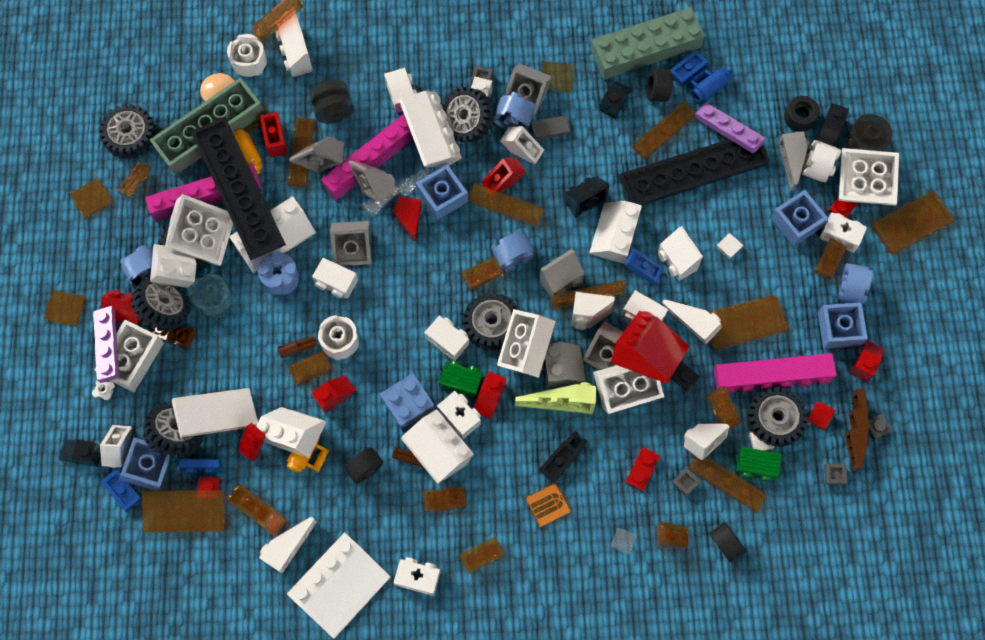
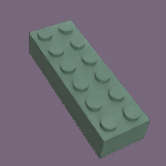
M689 7L591 40L590 51L603 80L701 48L705 35L692 8Z
M240 77L158 133L150 141L173 173L177 175L202 157L191 131L226 117L234 133L239 129H244L266 112L259 100Z

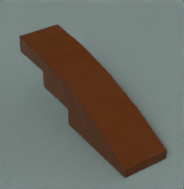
M865 388L857 389L852 394L855 409L848 414L851 429L845 433L853 472H857L862 468L867 448L868 406Z

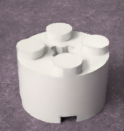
M243 34L229 43L227 54L237 75L251 77L259 76L263 73L267 64V57L263 45L257 37Z
M814 140L810 146L812 150L805 156L801 172L806 177L826 183L828 177L833 176L836 170L834 163L839 158L841 150Z
M331 316L321 323L318 340L323 351L329 357L340 360L351 356L359 346V336L354 323L349 318Z

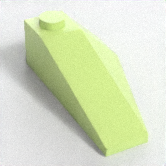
M583 382L580 385L575 384L519 396L515 399V406L593 414L596 403V386Z

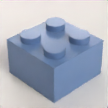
M448 164L416 183L417 193L436 220L441 219L468 202V192Z
M806 190L776 208L771 216V219L793 246L823 228L829 219Z
M862 302L823 305L818 311L823 349L858 347L868 340Z
M413 373L380 393L381 400L401 431H404L426 415L435 411L433 402Z
M133 438L119 480L158 492L170 460V455L167 454L166 457L161 456V451L158 454L154 452L155 447L150 449L148 447L149 443Z

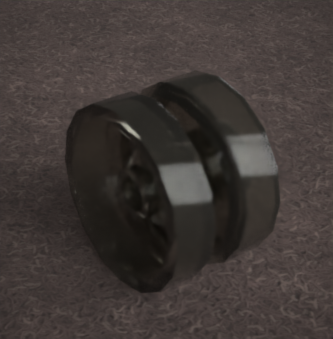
M330 80L322 82L310 91L309 96L314 107L315 117L320 123L340 122L353 114L354 105L350 98L348 85L344 81Z
M863 115L855 120L846 137V148L884 152L892 139L891 126L884 118L878 115Z

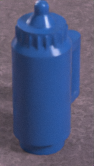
M722 67L710 73L704 68L687 80V83L693 88L691 91L693 99L698 103L704 102L725 87L732 79L731 73L733 69L730 68L728 70L726 67ZM706 76L704 80L697 84L699 80Z

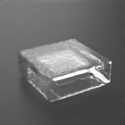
M617 528L610 548L630 555L636 534Z

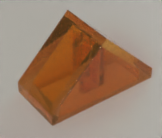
M660 522L656 527L657 548H688V527Z

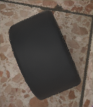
M651 69L646 82L647 98L653 102H667L671 97L673 89L672 73L669 69Z
M808 96L794 97L790 100L784 112L785 123L794 131H808L814 126L819 117V106L814 99ZM802 110L807 113L808 117H800L795 111Z
M369 447L355 455L345 465L344 469L353 482L359 484L377 472L383 465V460L373 447Z
M723 522L709 533L729 562H734L747 552L726 522Z

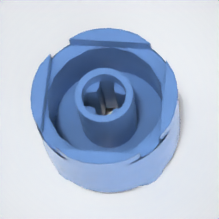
M512 92L511 95L502 96L493 117L495 124L505 131L511 126H523L528 131L535 111V104L521 98V95Z
M522 231V235L519 232L510 234L499 240L500 244L497 247L495 244L491 247L500 268L504 269L505 272L515 269V265L522 262L524 265L533 260L532 256L535 254L525 231Z
M146 245L138 247L134 253L120 260L121 268L134 289L144 278L151 276L153 248H147Z
M275 251L263 258L258 266L259 278L264 288L270 294L287 295L296 289L299 282V272L294 260L289 255Z
M846 263L842 274V284L838 299L850 303L862 302V305H865L868 297L866 294H868L871 285L873 268Z

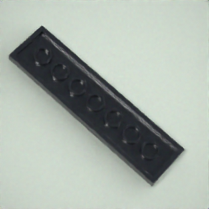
M226 117L191 131L250 260L252 261L285 246V241Z
M727 139L619 174V180L628 202L643 206L767 166L770 161L763 146L753 154L732 140Z

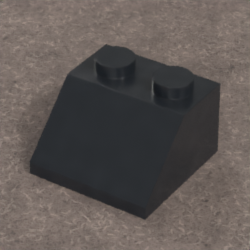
M598 176L588 177L580 185L572 186L565 191L564 202L576 218L607 201L609 184Z

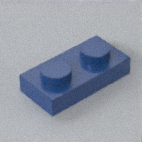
M695 50L670 70L673 79L680 86L706 67L708 61Z
M635 248L629 251L624 265L653 285L658 283L663 269L662 266Z
M179 459V468L185 474L194 475L197 472H204L205 474L214 475L217 472H223V463L219 459Z
M116 468L101 483L122 509L128 512L142 498L130 483L119 480L121 472Z

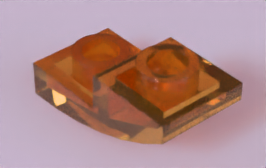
M722 386L707 395L719 424H728L729 429L741 423L737 408L732 404L726 387Z
M465 487L423 491L424 512L466 508Z

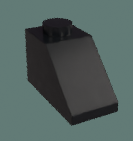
M617 81L613 83L601 100L600 111L616 119L632 89Z
M831 103L824 118L818 141L835 147L849 108Z
M78 439L66 440L63 443L59 460L98 467L101 458L100 445L95 442Z

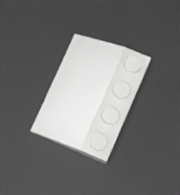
M344 532L287 595L335 639L391 577Z

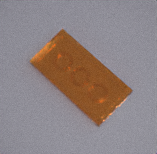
M933 190L873 222L870 226L892 256L953 223L955 219Z
M777 295L709 312L710 314H716L721 319L722 328L711 339L714 350L789 330Z
M225 490L142 492L143 532L225 531Z

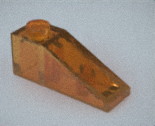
M240 484L226 499L273 536L277 534L287 521L275 509Z

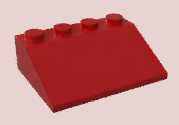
M639 311L616 341L610 363L668 384L690 346L658 317L647 311Z

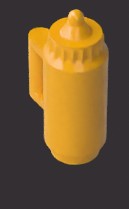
M244 129L235 131L233 134L248 165L254 164L257 174H260L259 170L263 164L249 133L245 132Z
M319 437L309 458L291 452L287 459L288 464L286 467L297 473H301L302 469L305 470L306 467L319 472L329 450L317 444L320 439ZM316 448L320 450V453L314 465H311L308 462Z

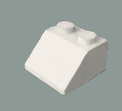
M682 226L665 239L658 249L659 258L662 262H666L670 274L676 277L678 281L696 272L703 258Z
M154 244L150 282L189 288L195 282V258L165 246Z
M576 292L571 326L579 330L590 329L611 314L615 297Z

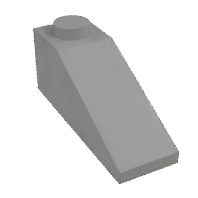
M804 131L782 134L778 142L790 192L795 190L799 182L807 149L809 148L808 138H805Z

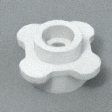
M96 381V388L92 391V395L95 398L100 397L104 400H109L115 385L111 381L104 383Z

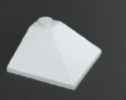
M842 148L839 201L896 206L899 153Z
M182 194L176 200L172 212L165 247L221 266L233 226L232 219L228 211Z

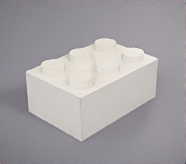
M513 309L497 365L539 378L556 321Z
M124 320L116 333L119 378L110 381L135 393L164 342L158 335Z
M616 365L593 372L602 408L608 414L664 397L660 381Z

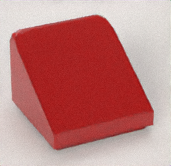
M817 401L810 412L808 422L825 430L835 410Z

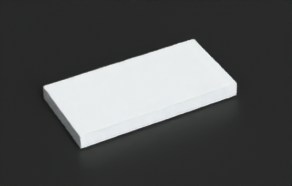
M249 388L172 399L180 438L243 429L251 422L255 426L258 424Z

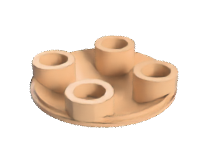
M213 74L203 81L200 89L201 96L204 101H207L235 81L226 74Z

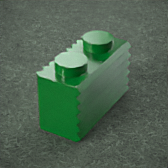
M457 361L445 362L439 380V387L477 398L483 379V372H480V369L474 366H469V368L463 367Z
M741 447L738 451L736 473L741 474V477L747 479L760 477L761 481L773 482V480L779 477L781 453Z

